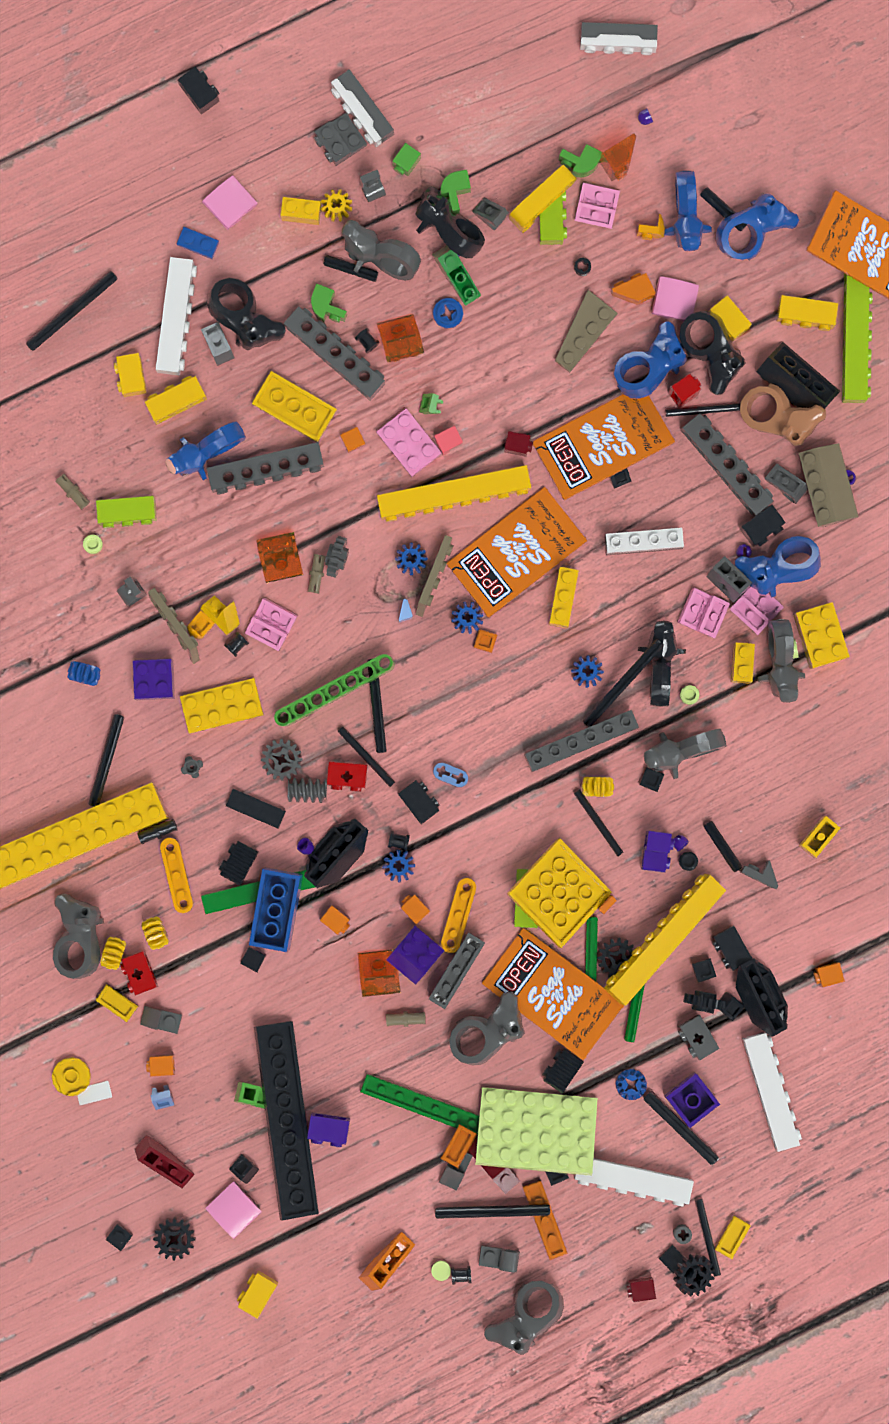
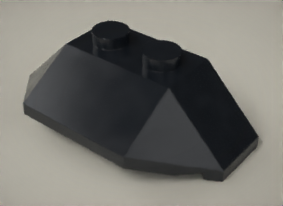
M356 819L334 825L315 846L313 852L308 854L304 877L316 888L338 882L364 853L369 830Z
M755 958L738 966L735 988L751 1022L771 1037L788 1029V1005L772 971L759 963Z

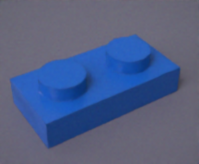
M183 227L177 242V246L209 259H213L219 245V240Z

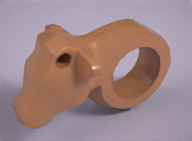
M771 383L768 387L759 386L751 389L743 397L740 406L742 419L749 427L759 432L782 436L794 446L802 445L805 439L813 433L817 425L826 418V410L818 405H814L811 408H792L784 391ZM762 395L773 396L777 404L775 415L766 422L755 421L751 414L753 402Z

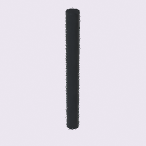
M741 403L666 409V417L740 411Z
M344 727L338 730V733L391 787L395 781Z
M581 790L575 792L574 795L617 857L624 853Z
M697 1199L695 1203L709 1260L713 1264L712 1268L715 1270L713 1276H720L721 1272L703 1199Z

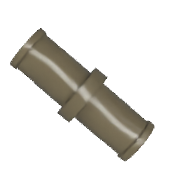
M65 474L55 481L67 493L66 496L71 498L81 510L90 503L79 491L80 488L77 485L75 486Z
M314 554L312 570L309 571L311 576L307 592L312 593L314 591V593H320L321 579L324 577L323 567L326 558L324 555Z
M404 1011L402 1014H386L387 1026L404 1025V1027L413 1024H426L425 1012L408 1013V1011Z

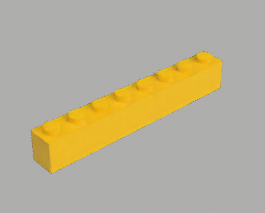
M525 465L377 495L381 519L391 522L397 520V517L400 516L411 518L416 516L415 513L423 512L426 515L434 513L435 509L442 508V511L453 509L455 505L466 507L472 505V502L475 501L486 503L490 502V498L498 497V500L509 498V494L517 493V496L526 495L532 487L528 468Z
M703 874L697 877L694 881L695 885L683 893L682 900L670 908L668 916L662 918L657 923V928L654 932H650L644 938L645 942L633 950L632 957L620 965L618 973L607 980V985L604 989L619 1004L626 1006L727 891L711 875Z

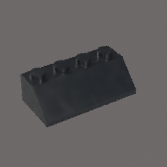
M784 342L772 352L756 371L763 380L781 388L789 402L797 408H811L814 405H818L825 409L840 392Z

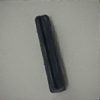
M708 187L701 192V197L724 218L736 213ZM741 223L736 225L735 228L738 231H742L747 225Z
M326 255L324 258V266L376 282L378 278L377 271L361 267L358 272H355L353 270L356 264Z
M709 821L704 825L706 832L732 871H739L742 868L741 863L713 821Z

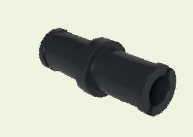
M171 819L160 825L155 824L152 828L137 834L141 844H144L156 838L161 839L163 835L177 831L178 828L175 820Z

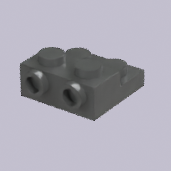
M347 113L333 122L329 121L314 131L316 144L319 148L323 146L326 151L324 153L325 157L330 163L333 162L335 166L367 146V142Z

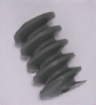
M296 778L290 784L288 779V801L292 802L295 797L296 802H300L302 797L304 802L307 803L310 797L312 803H315L318 797L319 802L322 803L324 798L327 800V779H324L323 784H320L319 779H316L315 784L312 783L311 779L305 784L303 778H301L299 784Z

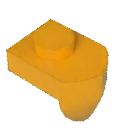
M659 214L657 226L639 224L637 236H640L643 240L663 238L665 226L662 215Z
M200 611L187 625L190 637L203 639L215 623L205 613Z

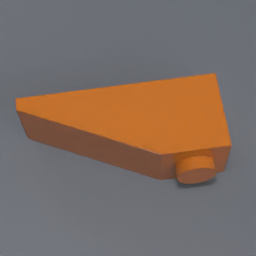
M400 1232L369 1263L358 1278L371 1291L382 1289L415 1244L403 1232Z

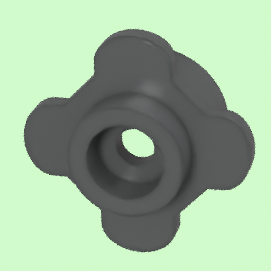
M188 756L185 758V764L181 768V772L191 775L192 778H198L203 762L193 760L192 757Z

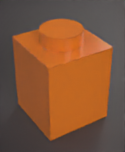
M408 895L401 902L403 904L401 909L416 925L430 912L416 895L413 897Z
M333 905L320 919L323 924L337 935L340 932L344 934L350 927L348 923L350 919Z
M838 962L815 968L816 973H813L816 984H819L822 988L845 982L841 965Z
M174 1055L150 1056L149 1061H146V1071L150 1072V1077L175 1075Z

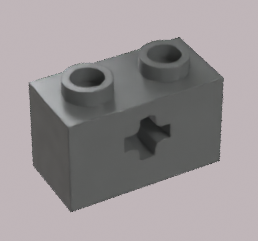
M725 556L706 576L733 603L752 584Z
M699 1014L679 1025L681 1030L678 1033L683 1041H688L691 1046L688 1050L693 1058L697 1057L698 1060H702L720 1049ZM694 1034L702 1035L700 1043L693 1042Z

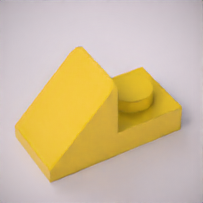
M214 595L200 608L226 635L240 625L234 601L226 607Z

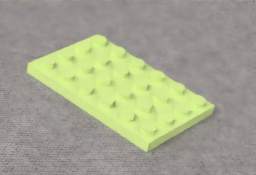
M482 1087L475 1165L592 1176L598 1098Z

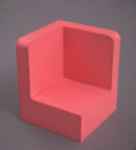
M455 426L434 436L442 455L449 453L451 449L463 443Z

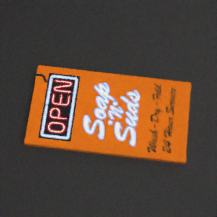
M835 190L806 251L889 299V221Z
M622 394L534 440L533 447H535L561 497L565 501L674 444L675 439L669 432L649 395L638 399Z
M544 487L447 562V567L451 569L484 611L485 615L490 618L586 543L587 539L549 493L548 489Z
M525 928L520 930L518 936L482 982L485 987L500 998L505 992L511 991L515 993L518 997L520 1013L582 1060L586 1059L588 1053L614 1018L624 1008V1005L619 1004L601 985Z

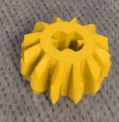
M332 189L331 196L327 193L324 194L327 200H321V204L324 205L321 207V211L326 212L325 218L331 216V221L334 222L336 217H338L341 222L342 215L346 218L349 217L347 211H352V207L349 206L352 204V199H347L348 193L342 195V190L339 189L338 193L335 194L334 189ZM333 203H335V204L340 203V208H338V207H335V208H334V207H333Z
M611 777L583 778V795L590 797H608L613 795L614 784Z
M158 916L148 918L142 922V930L152 950L163 948L168 944L167 933Z
M109 937L107 939L100 961L101 966L110 970H117L119 968L126 946L124 940L117 937Z

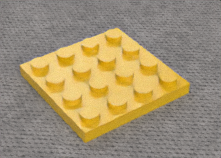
M557 838L511 888L507 895L559 948H562L612 892L560 838Z

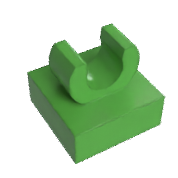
M423 394L419 413L440 414L441 411L437 410L436 407L437 404H443V400L438 399L439 395Z

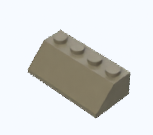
M840 444L827 445L800 452L799 456L818 527L823 528L858 518Z

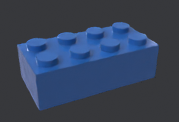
M266 867L262 869L249 941L250 946L282 952L290 950L303 874Z

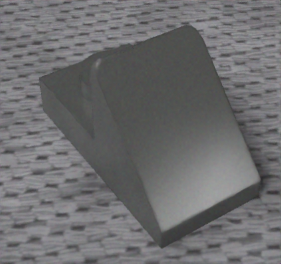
M485 197L472 211L493 230L498 228L509 213L504 207Z
M767 860L761 873L759 872L760 869L752 864L742 867L740 873L773 889L778 888L770 860Z
M145 1006L140 1025L154 1030L159 1029L178 1034L182 1015Z
M467 1152L459 1168L448 1163L439 1183L457 1191L472 1159V1155Z

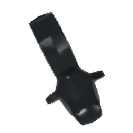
M428 187L421 195L422 200L415 213L417 218L422 221L416 231L421 234L429 227H435L441 239L453 252L464 258H473L484 245L485 238L483 233L465 217L454 215L451 212L450 202L441 195L437 188Z
M226 278L215 283L208 296L207 306L209 313L218 322L237 334L236 345L238 347L242 346L246 350H251L254 347H261L271 341H280L285 336L286 330L283 323L272 321L264 315L256 313L255 296L246 283L234 278ZM223 292L234 293L240 297L244 308L237 311L229 310L220 303L218 295Z
M709 311L692 313L685 319L680 328L681 347L690 357L707 362L710 377L709 390L715 395H722L729 383L746 364L745 358L741 355L740 350L733 348L726 326L718 315ZM699 319L707 321L714 329V341L708 348L698 347L691 339V327Z
M663 620L656 622L654 630L650 635L648 647H638L639 652H645L656 639L664 644V647L652 659L650 706L658 707L669 706L672 658L675 655L686 654V649L677 648L672 622Z

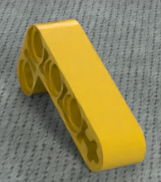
M562 165L510 213L509 220L522 233L526 232L534 224L535 219L570 188L577 178L565 165Z

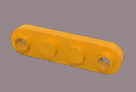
M166 838L162 841L160 850L173 905L177 912L187 913L193 908V899L180 844L174 838ZM169 844H173L174 849L172 851H168L167 846ZM182 900L187 901L186 907L180 905Z
M470 878L460 880L456 888L441 940V947L447 953L456 952L461 944L476 892V884ZM464 884L470 885L469 891L463 890ZM450 939L454 941V946L452 947L447 945V941Z

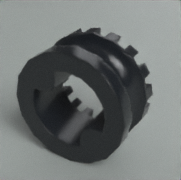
M579 258L575 262L574 271L579 276L589 274L591 262L587 258ZM581 262L588 266V269L584 272L577 267Z

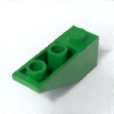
M447 245L432 254L441 271L465 306L481 296L460 258Z

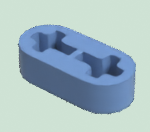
M438 763L434 767L433 773L438 780L455 787H463L468 782V775L463 770L446 763ZM444 766L445 771L449 772L450 776L443 774L442 777H439V772L436 771L437 768L441 769ZM461 773L465 781L457 784V780L451 776L452 774L459 776Z

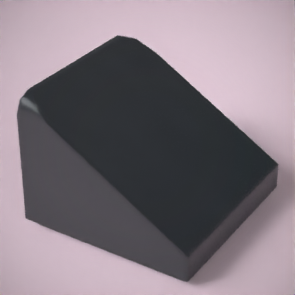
M627 468L609 477L614 489L632 482Z
M248 947L240 964L258 972L266 955Z
M725 992L720 1000L726 1001L724 1011H719L734 1021L744 1008V1005L728 992Z
M241 1154L229 1170L242 1182L248 1184L259 1171V1168Z
M671 1245L659 1260L674 1274V1270L679 1269L677 1263L682 1264L684 1256Z

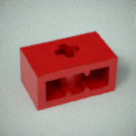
M689 374L671 386L668 394L678 408H681L698 396L701 391V383L696 376L692 377Z
M329 762L327 785L331 786L333 790H342V787H350V791L361 792L362 788L366 789L368 765ZM346 772L353 776V779H349L348 782H345V779L342 778V775H345Z
M145 951L121 959L122 964H120L123 974H127L129 978L127 985L130 993L134 992L136 996L159 987ZM136 968L138 969V971L143 972V974L140 975V980L139 977H134V973H136Z

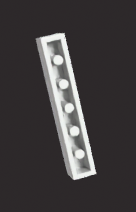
M170 257L156 362L157 373L180 376V372L184 371L185 359H182L183 352L187 351L185 333H189L190 322H187L188 314L191 315L192 313L190 296H194L195 290L192 280L197 275V266H194V261L190 259Z
M762 1032L742 1038L775 1150L780 1152L800 1146L801 1134L799 1129H795L793 1123L796 1121L793 1110H789L788 1103L790 1098L788 1092H784L782 1087L785 1081L782 1073H778L776 1067L779 1065L777 1055L773 1054L771 1047L774 1046L771 1036H767V1033Z
M593 1158L592 1176L574 1175V1179L578 1180V1184L589 1186V1183L597 1184V1188L604 1190L612 1187L616 1188L615 1192L627 1194V1191L635 1193L634 1196L646 1198V1195L653 1196L655 1201L665 1202V1199L673 1201L672 1204L677 1206H684V1203L689 1204L694 1183L692 1179Z

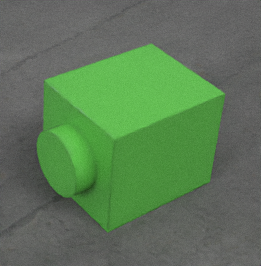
M405 143L392 161L394 170L402 176L403 174L409 176L420 161L421 153Z

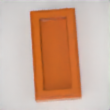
M459 1124L441 1159L459 1168L477 1134Z

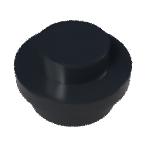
M685 852L679 858V865L683 870L692 871L698 865V858L692 852Z

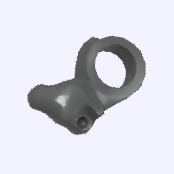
M348 220L343 226L341 234L345 239V250L349 253L351 259L357 261L353 271L358 272L364 263L372 262L380 270L398 280H411L417 273L421 264V258L419 253L407 243L394 239L379 241L374 231L362 227L353 220Z
M786 619L772 620L768 623V646L773 668L769 674L758 677V682H770L773 695L779 697L781 702L790 703L797 700L798 680L805 679V673L798 672L792 666L794 638L790 621Z
M721 729L697 734L680 742L671 741L665 733H660L661 743L650 748L643 755L648 768H653L655 771L670 770L673 779H677L678 766L683 760L702 756L727 746Z
M69 894L58 895L55 898L54 905L59 910L63 925L67 931L57 941L53 950L55 968L61 975L71 979H82L91 976L97 970L101 959L95 927L98 924H103L104 918H99L101 912L98 907L77 900ZM74 942L82 946L85 954L84 962L78 970L73 969L68 961V951Z
M511 991L503 993L498 1006L488 1019L468 1016L457 1021L449 1042L453 1056L461 1063L472 1066L486 1063L507 1042H514L525 1034L522 1017L518 1008L517 995ZM479 1028L485 1036L484 1048L475 1056H466L460 1046L461 1037L468 1029Z
M544 1281L524 1283L518 1289L515 1296V1315L499 1324L488 1325L484 1332L486 1340L498 1343L520 1355L528 1353L530 1347L536 1344L533 1340L561 1318L564 1309V1298L559 1289L553 1284H548ZM545 1289L552 1297L551 1309L547 1315L541 1318H533L527 1307L529 1297L533 1292Z

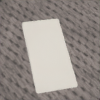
M109 1081L88 1086L84 1092L77 1095L79 1105L111 1098L112 1093Z

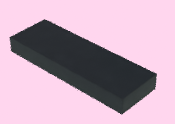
M235 789L232 790L226 804L228 808L279 829L286 811Z

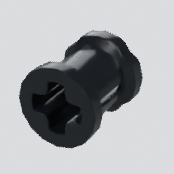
M368 328L362 330L355 337V340L364 346L366 353L371 352L380 343L373 338Z
M238 632L228 644H224L235 657L238 656L237 653L245 645L249 644Z
M391 831L388 848L396 847L407 851L410 835L404 836Z
M470 1266L459 1269L451 1267L452 1285H455L457 1282L472 1283Z

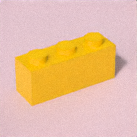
M782 295L779 299L777 322H781V325L785 326L799 324L801 328L809 329L813 326L819 327L821 331H830L836 325L838 303Z
M188 376L181 380V384L177 386L174 384L164 389L165 392L159 395L154 393L147 397L148 400L145 401V404L156 425L207 400L196 376Z
M565 567L559 568L549 621L550 626L568 629L579 570Z

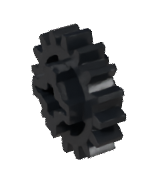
M618 938L617 942L610 939V945L604 943L605 949H599L602 956H598L597 959L602 960V962L598 966L604 967L603 974L607 971L609 972V978L618 973L616 971L622 964L621 962L615 964L616 960L610 954L618 956L620 953L621 958L624 961H628L625 955L626 950L631 955L634 944L627 945L628 940L621 943V938ZM614 946H620L617 951H609ZM605 957L610 959V968L606 964Z
M695 990L694 995L685 993L683 999L684 1003L692 1004L693 1010L714 1014V1009L724 1011L726 1001L717 1000V994Z
M176 1217L173 1218V1222L166 1219V1225L160 1223L161 1230H155L158 1236L154 1237L153 1240L158 1241V1243L154 1247H160L161 1250L158 1254L165 1253V1259L169 1256H172L173 1261L176 1260L177 1256L183 1259V1253L189 1255L190 1251L188 1248H194L191 1241H195L196 1237H192L191 1234L195 1230H189L188 1228L191 1224L184 1225L183 1218L180 1222H177ZM171 1226H178V1227H180V1229H179V1230H172V1229L169 1228V1227H171ZM163 1233L166 1236V1243L164 1245L162 1243ZM181 1233L177 1239L178 1243L175 1241L169 1245L172 1236ZM185 1233L187 1235V1244H185V1242L183 1241V1235ZM170 1248H177V1249L180 1250V1251L174 1252V1251H170L169 1249H170Z
M689 1254L688 1260L683 1257V1263H677L679 1269L674 1270V1273L677 1275L673 1278L676 1282L675 1286L684 1295L687 1293L690 1297H692L693 1293L699 1296L701 1290L705 1293V1287H711L709 1281L715 1279L711 1275L715 1272L712 1268L713 1264L705 1256L701 1257L699 1254H696L695 1257Z

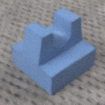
M164 1085V1091L158 1093L156 1088H152L151 1100L155 1110L174 1106V1100L168 1085Z

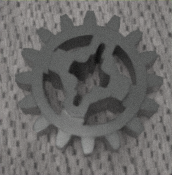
M338 536L336 542L329 546L325 558V565L328 566L327 576L336 578L338 571L345 568L349 555V549L346 548L347 538Z
M280 739L279 744L274 740L272 747L266 745L268 748L267 752L262 751L266 755L265 758L261 759L262 762L266 763L262 768H268L267 775L273 773V779H276L278 776H280L281 781L284 780V776L291 779L290 774L297 775L295 769H301V766L298 764V762L303 761V758H298L301 751H295L297 745L295 744L291 747L290 740L286 744H284L283 739ZM283 747L278 753L272 752L276 748ZM290 750L294 754L295 761L291 760L288 755ZM282 755H285L284 758L288 762H290V764L282 763L281 765H279V761L276 758H274V756L282 757ZM269 759L273 760L275 763L274 770L271 768L269 764ZM287 766L292 767L289 771L281 773L283 768Z

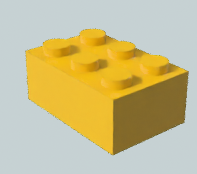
M833 602L793 615L810 670L850 657Z

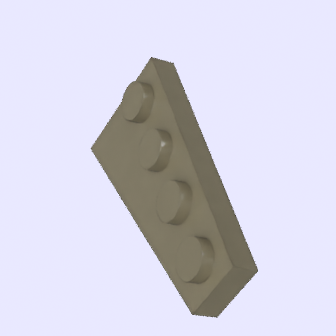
M588 290L555 362L570 373L618 313Z
M447 535L443 539L418 602L416 615L423 617L426 607L432 603L434 596L431 594L433 589L437 590L439 585V573L444 572L447 564L444 560L446 555H451L454 547L451 544L452 537Z
M155 588L148 591L151 602L163 620H168L167 625L174 635L178 634L177 638L184 651L186 649L189 650L192 663L198 662L200 659L196 639L193 636L189 637L186 632L188 631L183 621L179 622L177 620V614L173 607L166 605L165 602L167 600L162 592L158 593Z

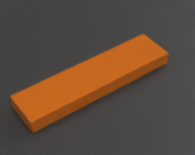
M541 1180L523 1186L529 1205H550ZM550 1206V1215L534 1216L549 1260L568 1253Z

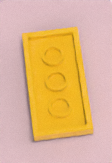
M272 371L252 402L253 406L315 442H319L337 411L336 408Z
M255 678L180 696L189 734L264 716Z

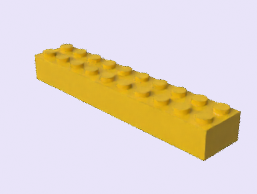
M153 782L0 846V890L169 819Z

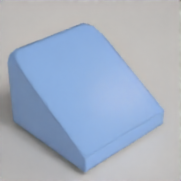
M403 599L399 623L413 617L408 600Z

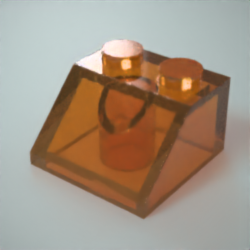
M635 133L602 153L600 164L611 181L615 179L619 181L627 176L636 140Z
M413 314L377 323L387 363L415 357L424 353L421 336Z
M294 532L257 540L259 557L266 583L303 575Z
M395 949L358 953L362 997L401 993L399 970L386 960Z

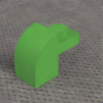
M586 144L580 157L562 149L559 161L567 168L573 167L572 174L575 177H587L597 169L603 157V152Z
M467 170L449 174L441 185V195L449 197L447 200L450 202L452 213L454 215L460 214L457 195L471 193Z
M316 284L311 298L315 316L322 322H325L326 316H329V319L339 323L340 320L345 322L347 311L331 305L335 291Z
M238 1082L234 1102L265 1109L261 1086Z

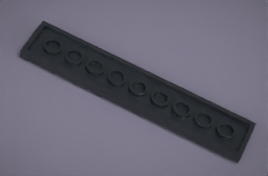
M293 1021L255 1026L254 1032L279 1217L283 1221L319 1214L310 1145L309 1139H307L308 1130Z

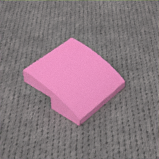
M233 175L202 201L227 230L238 223L245 214L254 209L258 204Z
M583 183L575 221L612 229L620 190Z
M659 277L651 314L684 322L694 312L699 285L677 279Z
M750 587L730 610L758 635L784 607L774 597L771 598L769 593L761 595L756 589Z
M692 588L677 623L715 638L730 603L699 589Z
M263 598L245 634L279 651L298 615Z
M234 1181L205 1208L233 1239L262 1212Z

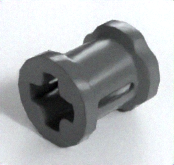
M680 1224L673 1231L674 1238L680 1244H687L692 1239V1232L686 1225ZM681 1230H684L686 1233H688L687 1235H684V1239H681V1237L678 1235L681 1233Z

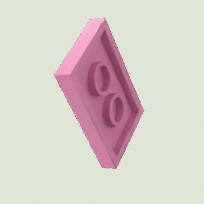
M407 409L376 432L411 477L442 454Z

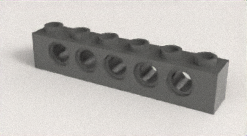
M298 306L284 322L285 328L371 401L385 385L384 375L378 370L373 371L369 367L370 363L363 357L359 359L352 347L349 345L345 347L340 342L341 338L334 332L330 334L323 322L320 320L316 322L312 318L313 314L308 309L304 308L302 310ZM308 323L313 327L309 332H305L302 330L304 324ZM319 336H325L327 341L324 344H318L316 339ZM334 348L341 350V354L337 357L330 354ZM347 361H354L356 365L354 368L348 369L345 367V363ZM362 373H367L370 375V378L367 381H361L359 376Z
M698 414L681 429L682 433L753 517L757 516L772 504V493L767 488L763 489L759 484L761 483L760 479L747 470L749 467L743 459L739 460L735 455V449L730 444L727 446L723 441V435L710 426L712 423L706 415ZM706 431L709 434V438L706 440L701 439L699 432ZM714 445L719 446L721 453L714 454L711 447ZM725 460L733 462L734 466L732 469H727L724 466ZM739 474L743 475L746 478V482L743 484L738 483L736 476ZM755 489L758 492V497L751 498L748 491Z
M319 442L209 467L207 468L212 492L220 495L227 493L228 489L235 488V490L247 488L246 485L249 484L259 486L265 484L267 480L272 479L273 482L283 480L284 476L288 475L298 477L303 475L302 472L310 471V473L319 472L324 467ZM305 456L309 461L306 465H300L298 459ZM288 461L290 466L288 469L283 470L279 467L280 463ZM262 466H271V471L268 474H263L261 472ZM244 470H252V476L244 478L242 476ZM226 474H233L234 479L232 482L227 483L224 481Z
M629 710L528 752L524 756L531 772H534L638 729L639 726L632 710Z

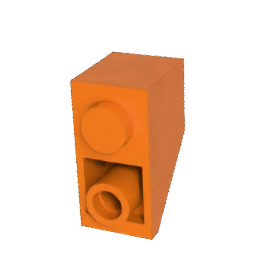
M637 273L630 277L631 280L625 283L624 281L617 282L613 285L614 288L611 289L612 296L636 305L650 300L656 295L647 273L642 275Z

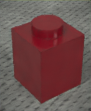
M508 431L504 452L526 457L527 452L531 453L533 441H530L531 436Z
M652 1277L629 1280L630 1286H626L628 1298L632 1297L633 1302L656 1299Z

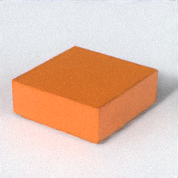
M358 427L340 435L348 453L366 445Z
M479 629L474 648L492 653L497 634Z
M609 895L597 909L602 914H605L617 900L612 895Z

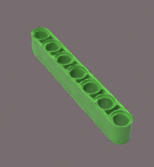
M387 654L379 655L279 709L274 716L275 722L285 727L296 723L390 672L395 666L394 659ZM388 658L390 665L384 669L381 667V660ZM367 667L373 669V675L369 678L364 676V670ZM351 676H354L356 678V684L352 687H349L347 685V679ZM334 685L339 687V693L336 696H332L330 693V689ZM320 694L322 702L319 705H315L313 698L315 695ZM301 703L306 707L303 714H299L296 710L297 706ZM284 712L289 716L286 723L280 721V715Z

